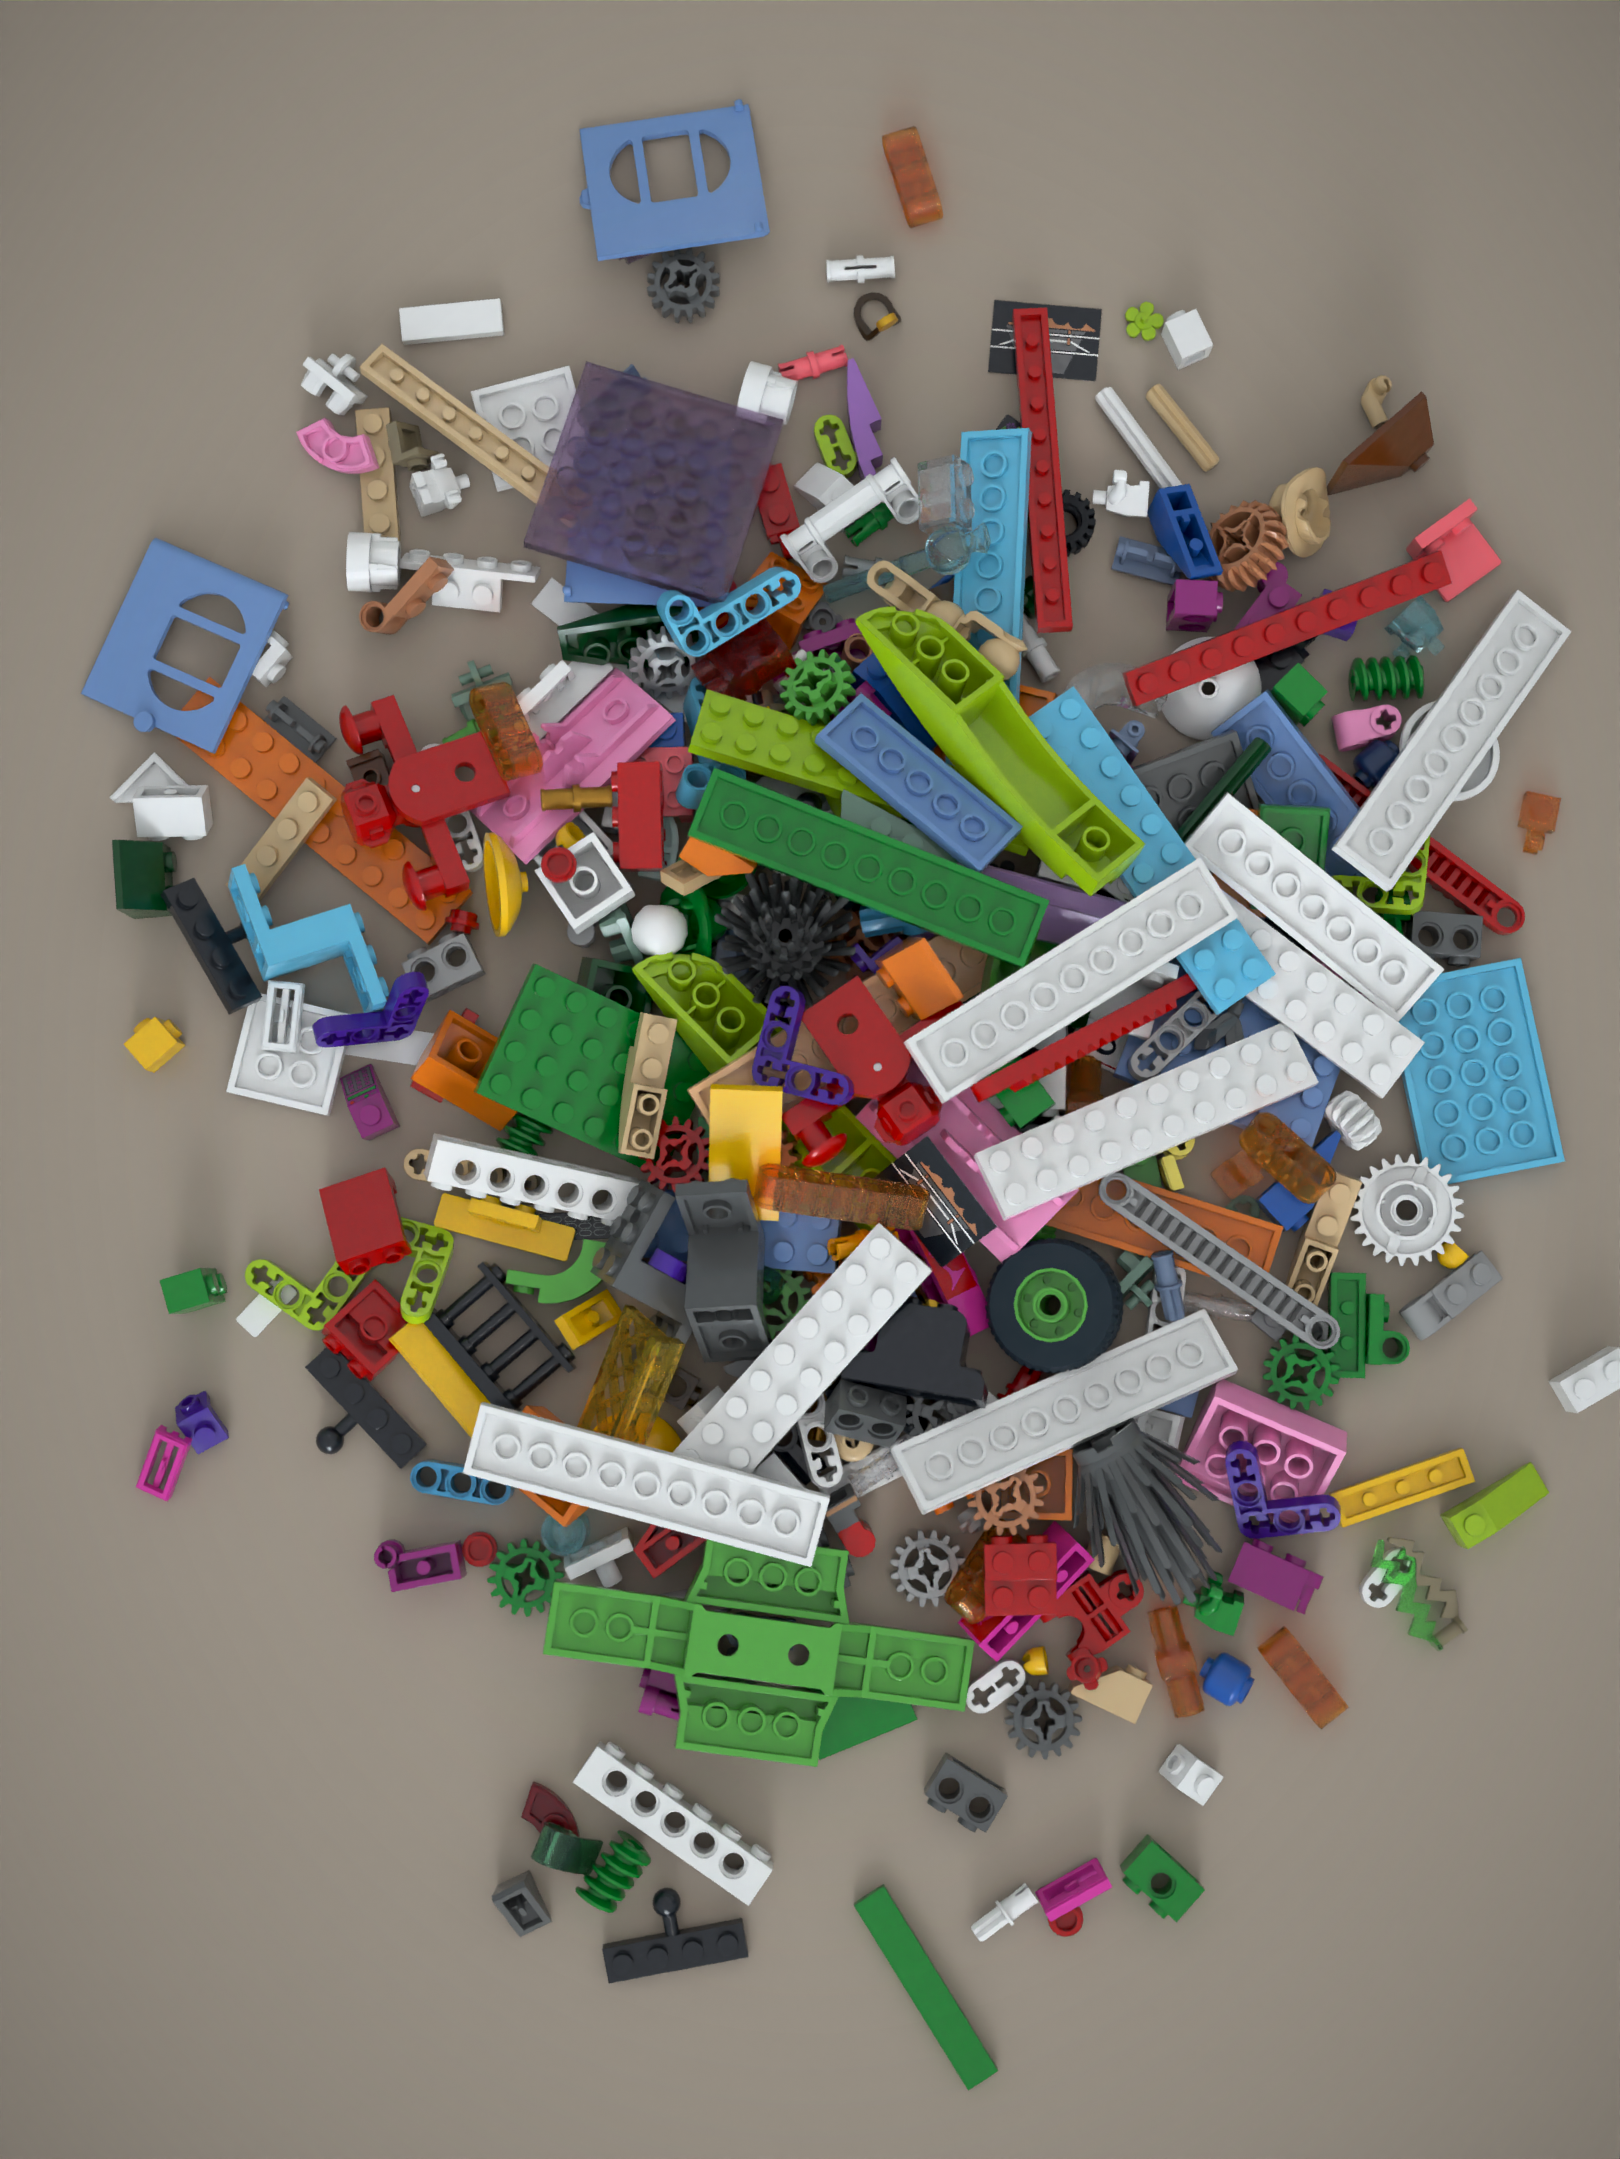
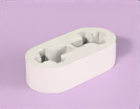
M1395 1547L1386 1551L1359 1585L1361 1599L1375 1608L1387 1606L1415 1572L1414 1557L1406 1555L1405 1549ZM1394 1556L1399 1559L1405 1556L1403 1564L1406 1566V1569L1403 1572L1397 1569L1391 1576H1388L1394 1567L1391 1559ZM1386 1579L1387 1581L1381 1587V1591L1384 1593L1381 1599L1378 1597L1370 1599L1369 1597L1372 1592L1368 1589L1372 1583L1378 1586Z
M1011 1658L1003 1659L970 1682L966 1700L968 1707L973 1712L979 1714L987 1713L1017 1692L1025 1681V1672L1022 1665ZM1007 1666L1009 1670L1015 1668L1018 1670L1015 1674L1017 1680L1015 1683L1011 1684L1007 1680L999 1686L996 1685V1682L1003 1677L1001 1670ZM990 1686H993L994 1690L986 1696L988 1702L985 1705L980 1701L975 1704L971 1701L975 1697L974 1689L979 1688L981 1691H985Z

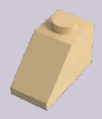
M1128 1664L1126 1669L1116 1665L1108 1668L1106 1672H1102L1098 1679L1099 1686L1095 1690H1087L1084 1684L1078 1680L1070 1682L1067 1689L1071 1694L1136 1724L1153 1685L1149 1680L1145 1679L1147 1676L1145 1671Z

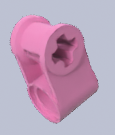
M1389 704L1363 710L1347 711L1331 717L1339 752L1362 748L1374 740H1389L1396 734L1402 722L1399 710ZM1381 716H1383L1385 721H1391L1387 730H1385L1383 725L1376 724Z

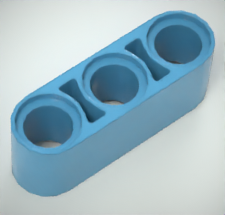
M434 1459L418 1463L410 1474L411 1484L419 1492L490 1505L504 1503L509 1500L515 1490V1487L506 1485L505 1495L503 1497H495L489 1491V1480L468 1475L471 1479V1487L468 1491H460L456 1488L454 1479L458 1473L463 1472L465 1465ZM424 1467H431L435 1470L437 1479L434 1485L428 1486L421 1481L420 1472Z

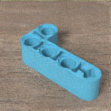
M772 567L698 611L694 602L686 595L676 590L666 591L657 601V611L677 647L693 657H700L792 602L801 591V583L796 574L782 567ZM780 578L786 580L782 583L784 588L782 591L777 589L780 586ZM756 594L758 597L756 607L753 610L747 611L745 606L747 598L750 595ZM676 600H681L683 604L681 613L671 617L669 613L671 604ZM727 612L729 616L727 625L717 629V617L721 613ZM698 630V642L691 647L687 646L686 638L691 631Z
M699 675L692 679L683 702V710L691 737L693 736L706 690L722 694L718 682L707 675ZM697 755L699 763L688 765L684 769L675 795L678 803L683 807L698 809L714 768L746 780V771Z

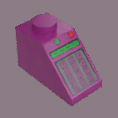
M372 1064L340 1078L348 1109L362 1139L370 1141L400 1127Z

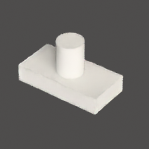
M625 1527L564 1556V1569L569 1579L572 1580L595 1569L604 1588L619 1583L623 1577L614 1559L634 1549L633 1538L628 1528Z

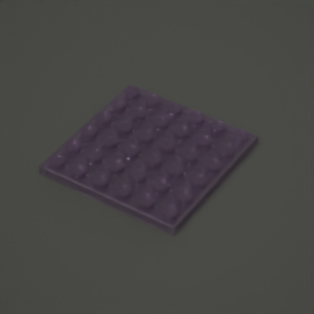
M586 361L524 539V548L662 589L676 590L686 596L709 603L723 602L729 594L784 420Z

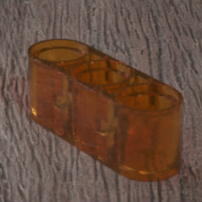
M911 126L882 135L884 153L909 228L943 219L940 198L917 128Z
M503 681L471 689L469 694L471 710L501 777L506 781H511L540 773L543 766L541 752L512 687Z
M1260 1112L1239 1135V1143L1242 1149L1300 1201L1307 1204L1315 1203L1334 1185L1336 1181L1334 1168L1272 1113Z
M994 1525L987 1531H983L945 1592V1602L969 1624L979 1623L986 1617L984 1613L983 1542H991V1536H997V1526ZM1004 1528L1002 1535L1012 1536L1009 1528ZM1017 1531L1016 1535L1012 1536V1542L1026 1541Z
M1285 1626L1257 1647L1267 1663L1321 1730L1349 1708Z

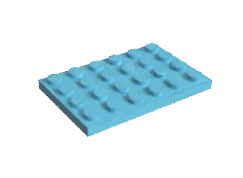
M1521 958L1441 973L1398 1022L1425 1042L1401 1074L1420 1163L1425 1157H1428L1429 1168L1432 1169L1437 1164H1441L1439 1175L1444 1176L1451 1173L1452 1176L1448 1184L1565 1162Z

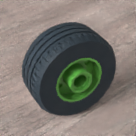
M1038 1239L1027 1243L1016 1254L1009 1256V1258L1003 1260L997 1266L996 1272L993 1273L992 1279H990V1286L987 1288L985 1300L987 1301V1305H985L987 1310L986 1318L989 1320L988 1325L991 1328L992 1335L995 1336V1341L1014 1361L1035 1371L1047 1373L1066 1372L1068 1369L1071 1371L1094 1361L1101 1354L1105 1353L1112 1345L1113 1340L1116 1339L1124 1312L1123 1293L1121 1292L1118 1278L1114 1274L1115 1272L1104 1258L1094 1250L1083 1244L1066 1239ZM1056 1296L1061 1302V1308L1057 1314L1053 1315L1049 1310V1302Z

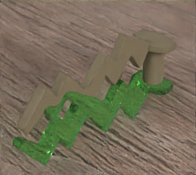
M1394 1537L1387 1538L1388 1542L1402 1547L1395 1558L1410 1561L1408 1571L1404 1573L1399 1572L1401 1562L1382 1560L1385 1541L1379 1539L1370 1566L1387 1569L1381 1582L1402 1585L1403 1590L1396 1611L1414 1614L1408 1635L1427 1640L1437 1651H1440L1444 1645L1455 1637L1467 1632V1627L1459 1619L1456 1590H1440L1441 1578L1420 1574L1425 1552L1412 1551L1415 1541ZM1417 1586H1428L1425 1599L1445 1602L1440 1618H1451L1452 1622L1434 1635H1432L1436 1621H1426L1431 1605L1413 1602Z

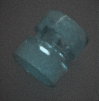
M583 1513L569 1526L563 1527L549 1515L541 1528L543 1544L550 1552L559 1556H568L576 1553L586 1544L590 1536L591 1525L589 1518Z

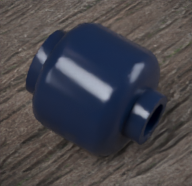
M1388 739L1385 742L1381 740L1372 741L1353 759V765L1356 773L1353 774L1354 779L1367 789L1370 787L1374 789L1400 753L1399 748Z

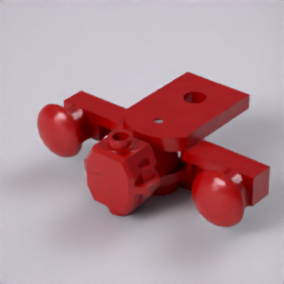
M394 695L372 701L370 710L353 716L349 708L344 705L339 713V725L348 747L354 753L363 755L362 746L382 740L385 749L388 748L394 762L387 785L374 781L368 782L365 779L346 784L341 794V808L354 842L361 846L366 845L372 849L387 844L397 825L404 824L414 828L420 827L431 853L430 861L432 866L415 871L409 861L403 865V886L411 903L417 909L426 911L427 900L445 895L446 898L467 891L470 880L445 818L510 797V789L486 731L483 730L417 752ZM460 767H468L474 772L475 777L470 781L464 782L456 777L455 771Z
M857 975L804 1011L802 1022L837 1073L844 1074L851 1079L854 1086V1094L851 1100L855 1097L871 1098L879 1103L874 1128L885 1143H896V1145L900 1146L907 1145L938 1123L943 1104L932 1087L909 1082L906 1078L910 1071L913 1057L904 1045V1042L964 1005L961 1000L919 1021L899 1035ZM845 1017H853L858 1021V1028L851 1034H844L838 1028L840 1021ZM838 1079L836 1084L828 1083L820 1089L833 1092L834 1099L836 1094L843 1093L844 1087L839 1086ZM805 1098L782 1114V1120L796 1141L801 1140L809 1152L802 1160L803 1166L817 1167L835 1158L845 1147L847 1142L846 1133L832 1136L824 1124L832 1118L831 1113L840 1108V1105H831Z

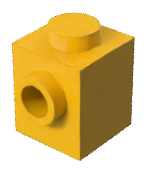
M157 1017L152 1019L146 1018L141 1021L133 1030L135 1034L123 1044L145 1070L153 1073L186 1046L179 1039L183 1034L170 1019L164 1021Z

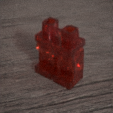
M764 618L706 653L704 658L690 667L702 686L705 685L706 690L746 701L745 695H752L758 692L764 683L781 673H784L787 678L790 677L785 672L786 668L795 669L797 665L787 645Z

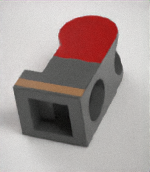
M848 1483L829 1494L830 1500L826 1516L846 1550L852 1556L864 1557L873 1551L876 1540L870 1525L865 1520L859 1518L854 1510L861 1506V1503L853 1487Z

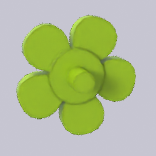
M1143 302L1139 310L1135 307H1130L1126 311L1125 319L1130 322L1126 332L1130 337L1136 338L1141 331L1142 339L1151 341L1156 336L1155 329L1163 326L1164 318L1160 313L1153 314L1154 306L1152 303Z

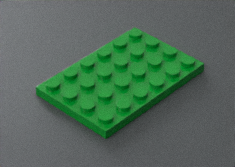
M533 963L474 1092L639 1168L646 1163V1161L639 1159L637 1156L618 1153L619 1122L629 1048L634 1046L640 1013ZM675 1031L664 1085V1089L668 1091L662 1119L668 1126L672 1125L673 1117H678L681 1125L684 1126L696 1105L687 1089L710 1074L677 1031ZM676 1133L666 1137L668 1139H680L682 1134ZM658 1146L654 1156L655 1165L660 1159V1148ZM675 1149L671 1151V1156L673 1155Z

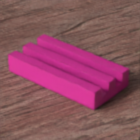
M160 1425L155 1431L136 1488L168 1501L173 1495L193 1439L187 1436L182 1439L179 1437L180 1433L176 1431L169 1433L166 1431L167 1427ZM162 1441H165L167 1446L153 1485L148 1483ZM176 1446L179 1449L165 1488L162 1490L160 1488Z
M1096 1857L1042 1887L1035 1893L1051 1922L1112 1888V1885Z

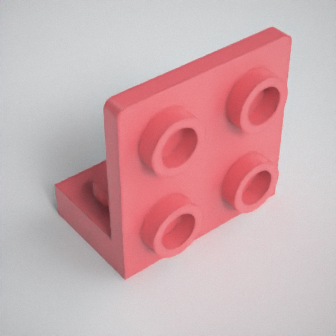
M1470 498L1416 536L1406 548V551L1413 560L1435 551H1442L1452 584L1436 590L1445 602L1451 601L1501 564L1500 558L1470 520L1478 510Z
M648 747L633 762H661L664 789L663 817H679L681 823H692L694 809H687L680 805L676 799L675 792L684 769L688 765L694 764V754L688 752L689 747Z

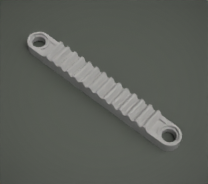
M1113 1173L1100 1181L1098 1194L1107 1206L1282 1327L1318 1349H1327L1337 1343L1340 1337V1327L1332 1316L1133 1179L1122 1173ZM1112 1180H1120L1126 1186V1194L1120 1200H1112L1107 1196L1106 1187ZM1325 1321L1330 1325L1331 1334L1327 1340L1317 1341L1313 1338L1311 1330L1316 1322Z

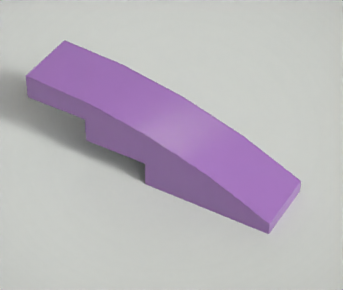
M852 358L847 360V413L851 444L856 454L857 468L862 481L869 474L875 475V468L882 466L883 454L873 434L881 430L882 419L855 359Z

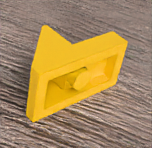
M608 1289L561 1315L554 1322L571 1349L575 1350L626 1317Z

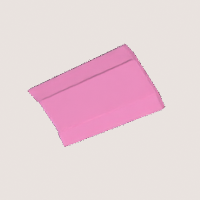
M615 668L560 723H542L541 728L547 731L546 736L542 740H539V736L535 733L531 734L529 753L504 775L510 789V797L474 808L470 811L491 832L499 835L513 853L527 865L556 837V833L567 822H571L581 813H574L573 809L542 811L540 789L572 788V784H579L580 787H604L610 785L611 772L617 771V762H633L676 720L628 676Z
M912 1058L910 1071L906 1077L907 1080L922 1084V1086H930L917 1063ZM970 1087L943 1103L938 1123L907 1145L900 1146L896 1145V1143H885L874 1128L879 1104L877 1100L872 1099L856 1116L897 1159L926 1136L929 1137L997 1226L979 1241L1001 1263L1022 1249L1079 1191V1189L1073 1190L1003 1220L973 1156L977 1152L1022 1133L1015 1126L1010 1127L1001 1113L987 1099L978 1103Z

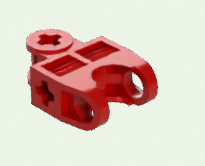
M1126 1569L1113 1572L1111 1576L1106 1577L1098 1584L1088 1570L1084 1571L1057 1599V1615H1042L1040 1617L1043 1623L1052 1620L1056 1616L1059 1619L1064 1616H1072L1081 1622L1082 1632L1076 1640L1077 1644L1066 1653L1071 1663L1076 1657L1078 1649L1087 1648L1090 1650L1091 1655L1094 1656L1103 1652L1131 1632L1121 1616L1142 1601L1144 1587L1138 1579L1136 1580L1139 1588L1137 1596L1132 1585L1129 1588L1131 1591L1129 1596L1126 1597L1123 1593L1116 1595L1120 1591L1118 1586L1120 1582L1124 1581L1126 1585L1131 1584ZM1080 1586H1082L1084 1591L1087 1593L1089 1598L1094 1603L1093 1606H1091V1604L1088 1602L1084 1594L1079 1589ZM1099 1613H1101V1615L1104 1617L1108 1625L1113 1630L1112 1633H1110V1631L1107 1629L1103 1621L1098 1616Z

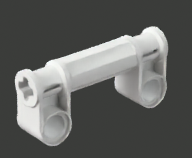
M895 457L890 459L891 464L875 475H867L864 480L815 514L805 518L804 524L788 535L783 533L780 536L791 556L796 562H799L814 582L825 583L831 580L838 572L837 561L825 541L881 502L887 505L893 516L901 524H911L922 516L924 512L923 502Z

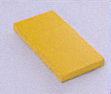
M711 1084L708 1182L724 1181L731 1178L738 1180L747 1179L759 1219L779 1221L783 1086Z

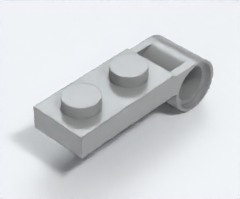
M1481 1250L1473 1254L1425 1294L1416 1297L1406 1304L1399 1313L1418 1339L1422 1341L1437 1332L1503 1278Z

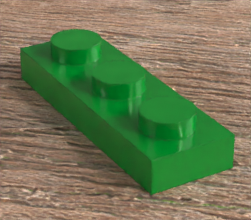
M1331 1272L1328 1278V1314L1338 1322L1340 1327V1337L1337 1343L1328 1348V1351H1335V1355L1330 1359L1331 1363L1340 1364V1369L1332 1372V1375L1338 1378H1365L1366 1273ZM1330 1325L1328 1326V1338L1331 1334Z

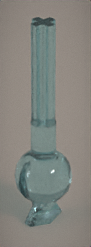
M982 522L975 530L967 534L956 527H940L933 531L926 539L925 548L901 556L899 559L890 561V563L909 576L930 568L942 575L957 574L969 564L971 553H988L991 540L987 526ZM870 569L824 585L823 591L826 594V600L832 603L871 589L867 584V574ZM890 572L882 573L878 578V584L882 585L895 580L894 575Z

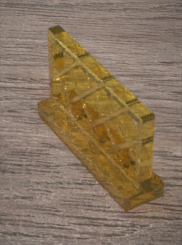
M625 1304L577 1427L593 1431L590 1426L596 1414L597 1429L594 1432L609 1436L611 1431L610 1436L646 1445L685 1344L678 1338L668 1337L636 1307ZM633 1320L635 1335L630 1337L629 1328ZM636 1344L637 1359L632 1361L631 1346ZM621 1352L622 1367L618 1368L617 1358ZM623 1375L625 1390L620 1392L619 1377ZM608 1383L610 1398L605 1400V1388ZM611 1406L612 1422L608 1423L606 1409Z

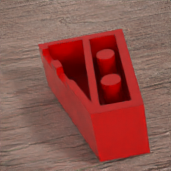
M660 761L617 762V771L611 772L612 792H618V806L612 807L613 828L619 827V842H613L614 863H619L620 869L625 872L660 871L667 867V861H664L666 830L664 829L663 821L664 789L662 764Z
M651 1524L633 1550L653 1579H655L705 1543L706 1539Z

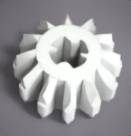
M1346 1090L1328 1102L1324 1113L1325 1122L1330 1126L1331 1131L1337 1130L1341 1134L1340 1139L1346 1146L1359 1151L1370 1145L1382 1132L1380 1119L1375 1116L1374 1110L1367 1105V1102L1361 1100L1357 1094Z

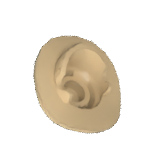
M1318 467L1308 468L1294 476L1287 484L1278 485L1272 494L1269 505L1282 517V524L1287 528L1285 538L1289 544L1288 547L1296 556L1302 558L1312 556L1322 547L1331 531L1325 471Z

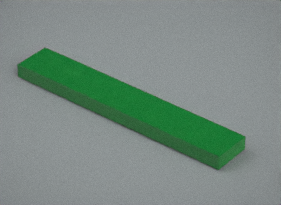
M885 1885L879 1886L856 1901L854 1907L968 2091L998 2072L996 2064Z

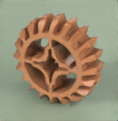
M1243 500L1239 507L1231 505L1227 514L1220 513V519L1216 523H1210L1212 529L1208 533L1222 566L1223 573L1208 578L1210 581H1218V587L1220 586L1222 589L1224 588L1230 592L1235 590L1244 592L1248 586L1256 588L1258 580H1267V574L1271 570H1277L1275 565L1277 561L1285 558L1282 550L1289 546L1285 538L1287 528L1282 524V517L1270 505L1262 504L1256 500L1251 503Z

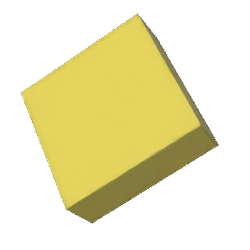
M1172 1154L1157 1160L1165 1189L1175 1192L1184 1188L1174 1155Z

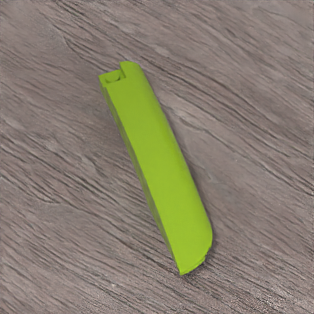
M889 606L871 610L856 618V625L883 669L947 758L967 781L1023 826L1017 837L1061 880L1068 875L1091 897L1107 883L1111 885L1124 873L1140 854L1145 843L1110 811L1064 763L1019 705L1004 683L1005 676L952 626L920 609H916L914 612L896 610V606Z
M670 952L651 956L632 968L633 973L663 1014L668 1018L678 1019L676 1031L711 1074L758 1046L767 1008L762 1003L757 1004L753 1002L755 996L732 973L725 974L718 962L696 953L686 955L672 954ZM782 1027L775 1028L770 1038L782 1031ZM844 1104L831 1113L832 1118L824 1123L832 1136L846 1133L847 1142L843 1150L835 1158L823 1165L805 1167L802 1165V1160L809 1152L801 1140H798V1144L793 1148V1152L802 1154V1158L796 1161L794 1165L802 1169L799 1174L827 1202L843 1203L842 1215L845 1213L860 1229L871 1231L878 1223L883 1224L898 1211L873 1179L897 1159ZM782 1120L781 1132L787 1129L789 1131L786 1138L787 1141H795L796 1139Z

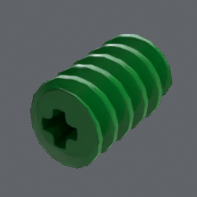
M1410 655L1406 661L1402 656H1396L1393 662H1391L1389 657L1383 656L1379 663L1376 658L1369 657L1365 664L1361 658H1355L1350 666L1348 678L1350 698L1354 701L1356 692H1360L1362 700L1367 701L1370 691H1374L1376 700L1381 701L1383 692L1387 690L1390 700H1395L1397 690H1401L1403 698L1408 699L1411 689H1415L1417 698L1422 699L1424 694L1423 666L1415 655Z
M515 1114L512 1119L517 1126L506 1125L503 1129L509 1138L497 1137V1143L504 1149L538 1156V1153L533 1148V1144L545 1146L546 1144L540 1133L552 1134L554 1131L550 1126L526 1115Z
M621 1830L617 1832L623 1842L618 1843L613 1840L609 1842L614 1854L611 1855L606 1852L600 1854L606 1865L601 1866L596 1863L592 1865L593 1870L598 1876L596 1878L589 1875L583 1877L589 1888L584 1889L579 1886L575 1888L576 1893L585 1902L607 1913H613L617 1909L616 1901H622L626 1897L624 1889L630 1890L634 1886L633 1878H639L643 1874L641 1866H648L651 1863V1857L643 1845L633 1836Z

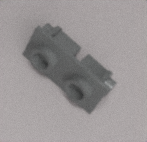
M285 696L278 703L275 700L271 701L266 707V711L269 714L263 721L315 763L318 762L337 739Z

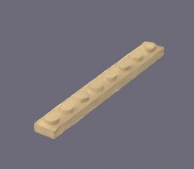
M381 344L360 366L363 376L569 529H572L592 508V498L385 345Z

